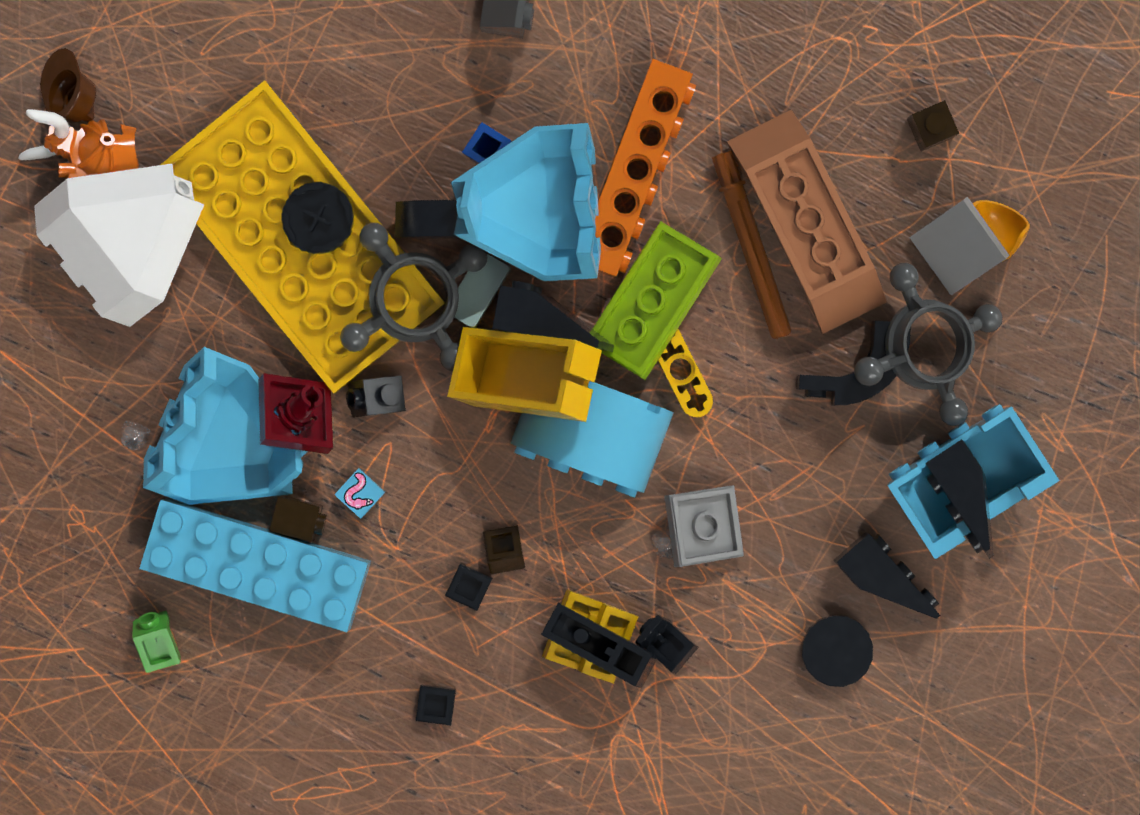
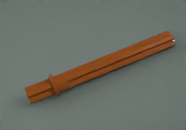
M732 151L721 153L711 157L721 188L718 190L719 193L723 192L770 335L773 339H778L789 335L791 327L743 186L747 183L746 180H741Z

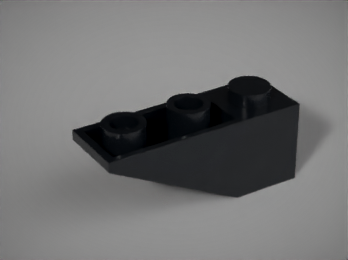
M961 439L925 463L930 471L926 479L937 495L941 492L945 493L950 501L945 507L955 522L958 524L964 521L971 532L965 536L978 554L983 550L990 559L994 556L986 476L982 467Z
M865 532L833 560L860 590L935 619L941 616L935 609L939 604L938 601L926 588L919 591L911 582L915 575L902 561L898 564L894 563L887 555L892 549L879 534L872 537L869 533Z

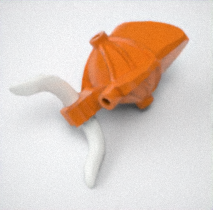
M33 109L26 110V115L30 119L51 126H49L48 135L44 139V145L23 151L18 157L19 160L44 159L54 155H61L63 158L68 159L69 163H58V178H74L139 168L135 150L136 128L121 124L120 132L122 134H111L108 132L106 121L100 119L99 122L91 120L87 125L80 124V130L76 131L73 127H69L68 122L63 116L57 113Z

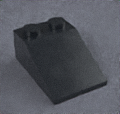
M513 281L512 287L500 285L492 329L503 332L572 339L602 351L613 352L614 345L555 299L543 295V288L519 281Z

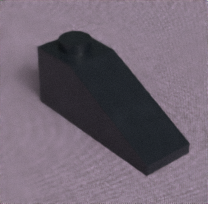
M560 603L555 607L541 633L542 636L638 688L643 687L659 657Z

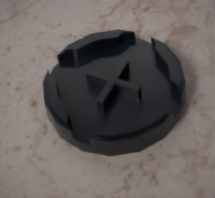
M323 182L306 183L295 189L287 199L281 214L283 229L288 239L299 249L313 254L330 253L341 247L351 235L354 225L353 207L347 196L335 186Z
M832 615L817 620L808 628L802 640L801 651L806 669L817 681L827 686L844 687L856 683L867 673L873 660V644L869 633L858 621L847 616Z

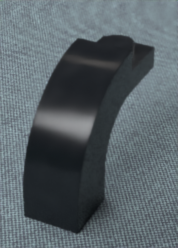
M412 200L396 202L395 238L422 240L461 239L454 235L458 216L457 201Z
M891 321L871 322L870 348L867 357L880 359L886 356L885 338ZM911 327L907 335V351L910 345ZM892 369L883 373L882 379L872 386H866L858 382L854 372L840 377L797 375L796 389L805 390L804 397L826 398V391H832L831 406L850 405L862 402L880 393L894 380L896 374Z

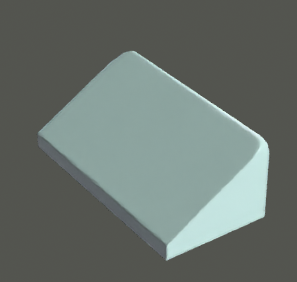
M487 254L488 259L484 268L477 272L468 271L458 287L459 302L454 318L471 328L477 327L499 291L500 285L502 286L511 271V267Z

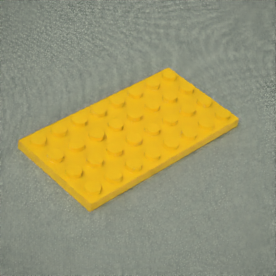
M265 80L160 164H173L175 176L192 182L194 200L204 204L196 224L333 394L338 392L400 341L379 329L369 336L367 346L361 351H349L341 344L340 334L346 325L350 323L362 324L373 317L369 307V288L375 273L383 263L376 252L369 251L362 246L359 236L365 225L381 223ZM323 182L335 186L347 196L353 207L354 225L351 235L341 247L330 253L313 254L299 249L288 239L283 229L281 215L283 207L291 193L306 183ZM388 233L387 244L394 255L404 254L405 252ZM415 265L404 266L396 270L388 279L384 289V304L388 314L396 323L409 329H416L445 305L443 299Z

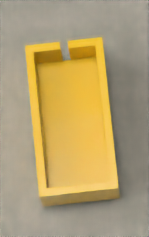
M463 327L447 397L476 407L586 422L593 389L588 388L589 382H595L602 350L572 339Z

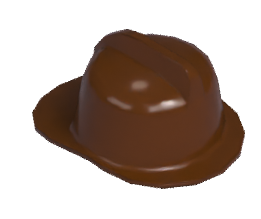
M66 48L58 49L49 57L41 74L40 88L46 111L57 113L70 123H77L81 120L89 122L95 118V84L80 72L77 59L72 51Z

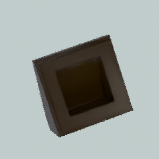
M518 525L483 531L487 563L491 574L525 568Z

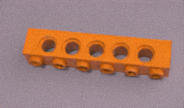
M656 59L651 61L598 201L599 216L595 218L596 238L600 237L601 244L598 272L614 278L617 277L619 271L626 273L633 253L627 251L631 237L639 239L646 220L639 217L644 204L651 206L658 189L657 185L652 184L656 171L664 172L671 152L665 150L669 137L677 138L684 118L678 117L682 103L690 104L697 86L690 83L693 73ZM666 94L672 99L673 107L667 112H659L653 106V99L657 95ZM645 128H655L660 133L661 139L658 144L647 146L641 141L640 133ZM634 161L643 162L648 168L646 177L640 180L631 178L627 172V167L630 163ZM623 194L630 195L635 201L633 211L626 214L617 211L614 202L618 196ZM608 228L618 229L623 236L622 242L616 247H608L602 241V233Z

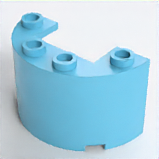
M589 382L588 388L593 389L586 422L521 413L511 440V444L516 446L514 453L532 460L535 459L536 454L549 459L548 467L564 473H568L570 467L583 472L581 479L602 486L604 480L617 484L616 491L632 497H636L637 491L645 492L674 414L672 411L595 382Z
M998 404L981 415L983 420L970 427L966 422L960 424L948 432L951 439L938 446L936 441L932 442L917 452L920 457L919 460L910 466L908 463H905L889 473L892 480L887 486L934 559L966 540L964 536L971 532L964 521L958 524L955 522L945 507L950 503L945 493L941 492L937 495L926 479L930 471L925 463L961 439L982 467L986 476L990 520L1022 499L1030 500L1060 481L1012 406L1003 409Z

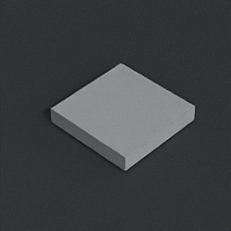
M968 197L909 237L950 295H953L1010 256Z
M734 485L664 496L674 567L744 556Z

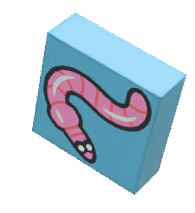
M358 468L334 495L361 519L385 494V491Z

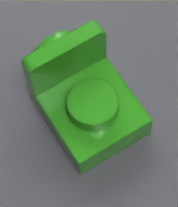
M167 611L159 613L149 612L133 621L132 638L146 673L181 663V656L169 627Z

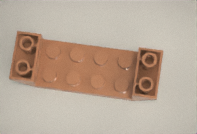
M789 110L727 141L742 174H746L808 299L806 303L821 333L824 334L887 303L875 267L811 138L793 111Z

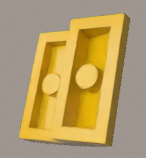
M566 590L561 603L629 641L638 620L637 615L570 590ZM548 639L542 654L543 658L614 684L615 675Z

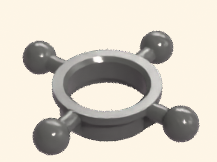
M379 223L365 225L360 232V242L365 249L376 252L383 263L375 273L369 288V307L373 317L362 324L350 323L346 325L340 334L341 344L349 351H361L367 346L369 336L379 329H382L391 337L404 342H423L433 338L441 350L440 362L442 366L449 371H453L459 343H453L445 329L451 324L458 308L459 293L455 278L465 271L477 272L484 268L488 259L487 252L471 243L467 244L461 249L459 259L447 267L435 257L424 253L410 252L395 256L387 244L388 232L385 227ZM418 265L428 268L439 277L445 289L446 302L442 314L433 324L423 329H409L399 325L390 317L385 308V285L390 276L404 266Z
M899 263L890 272V282L896 290L902 291L906 305L894 315L888 326L885 338L886 356L880 359L874 357L860 359L855 365V377L861 384L872 386L882 379L884 372L892 369L901 381L913 388L920 390L938 389L943 402L939 409L942 421L950 426H958L967 419L968 407L962 399L956 397L953 389L955 380L968 369L975 350L973 333L979 330L986 333L996 331L1002 324V313L998 307L992 304H985L976 310L974 317L967 320L960 311L952 306L936 300H922L915 287L919 279L917 269L909 263ZM927 312L944 318L953 329L956 338L954 359L951 365L937 376H929L919 371L913 365L907 351V335L911 325L919 316Z

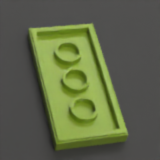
M660 221L593 327L597 333L614 345L613 352L602 351L601 353L643 380H646L722 258Z

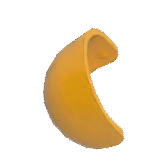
M989 200L974 202L975 208L1010 255L1005 260L1009 259L1020 248L1030 229L1028 220L1018 211L1004 204Z

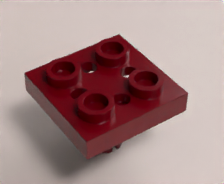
M263 373L258 379L260 445L328 454L333 449L331 390L325 382ZM291 430H294L298 435L293 434Z

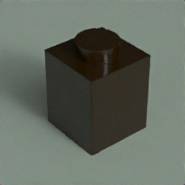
M945 100L918 111L907 118L921 152L950 140L959 134Z
M284 495L278 496L269 531L312 542L315 540L316 534L322 536L325 528L327 515L322 514L324 505Z

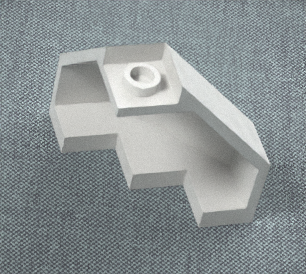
M173 164L67 178L34 206L36 233L46 247L51 244L64 261L60 265L79 288L81 285H84L96 302L92 306L101 317L131 327L164 301L204 204L194 200L192 182L174 175Z

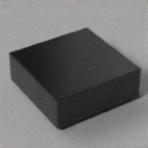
M460 563L445 596L478 611L493 578Z
M421 684L416 721L451 726L456 689Z

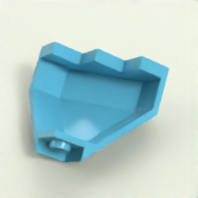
M579 123L533 127L453 180L451 185L457 201L458 215L454 235L542 281L597 278L601 244L600 237L596 238L595 218L599 216L597 186L593 184L591 168L593 164H596L595 147L589 124Z
M203 347L183 366L179 379L184 381L177 399H169L158 424L164 429L157 446L149 445L144 457L143 488L188 505L293 494L292 480L302 473L303 460L301 457L308 451L260 445L258 375L250 365ZM291 430L293 434L298 435L294 430Z

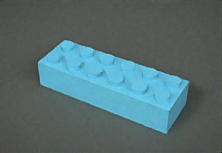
M166 498L161 499L139 569L348 632L355 617L371 560L302 539L270 532V529Z

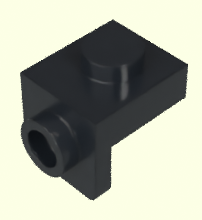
M402 376L349 382L346 402L351 410L352 417L406 411Z
M660 615L648 619L639 630L640 636L635 641L640 647L659 656L657 660L674 674H677L699 648L670 620Z

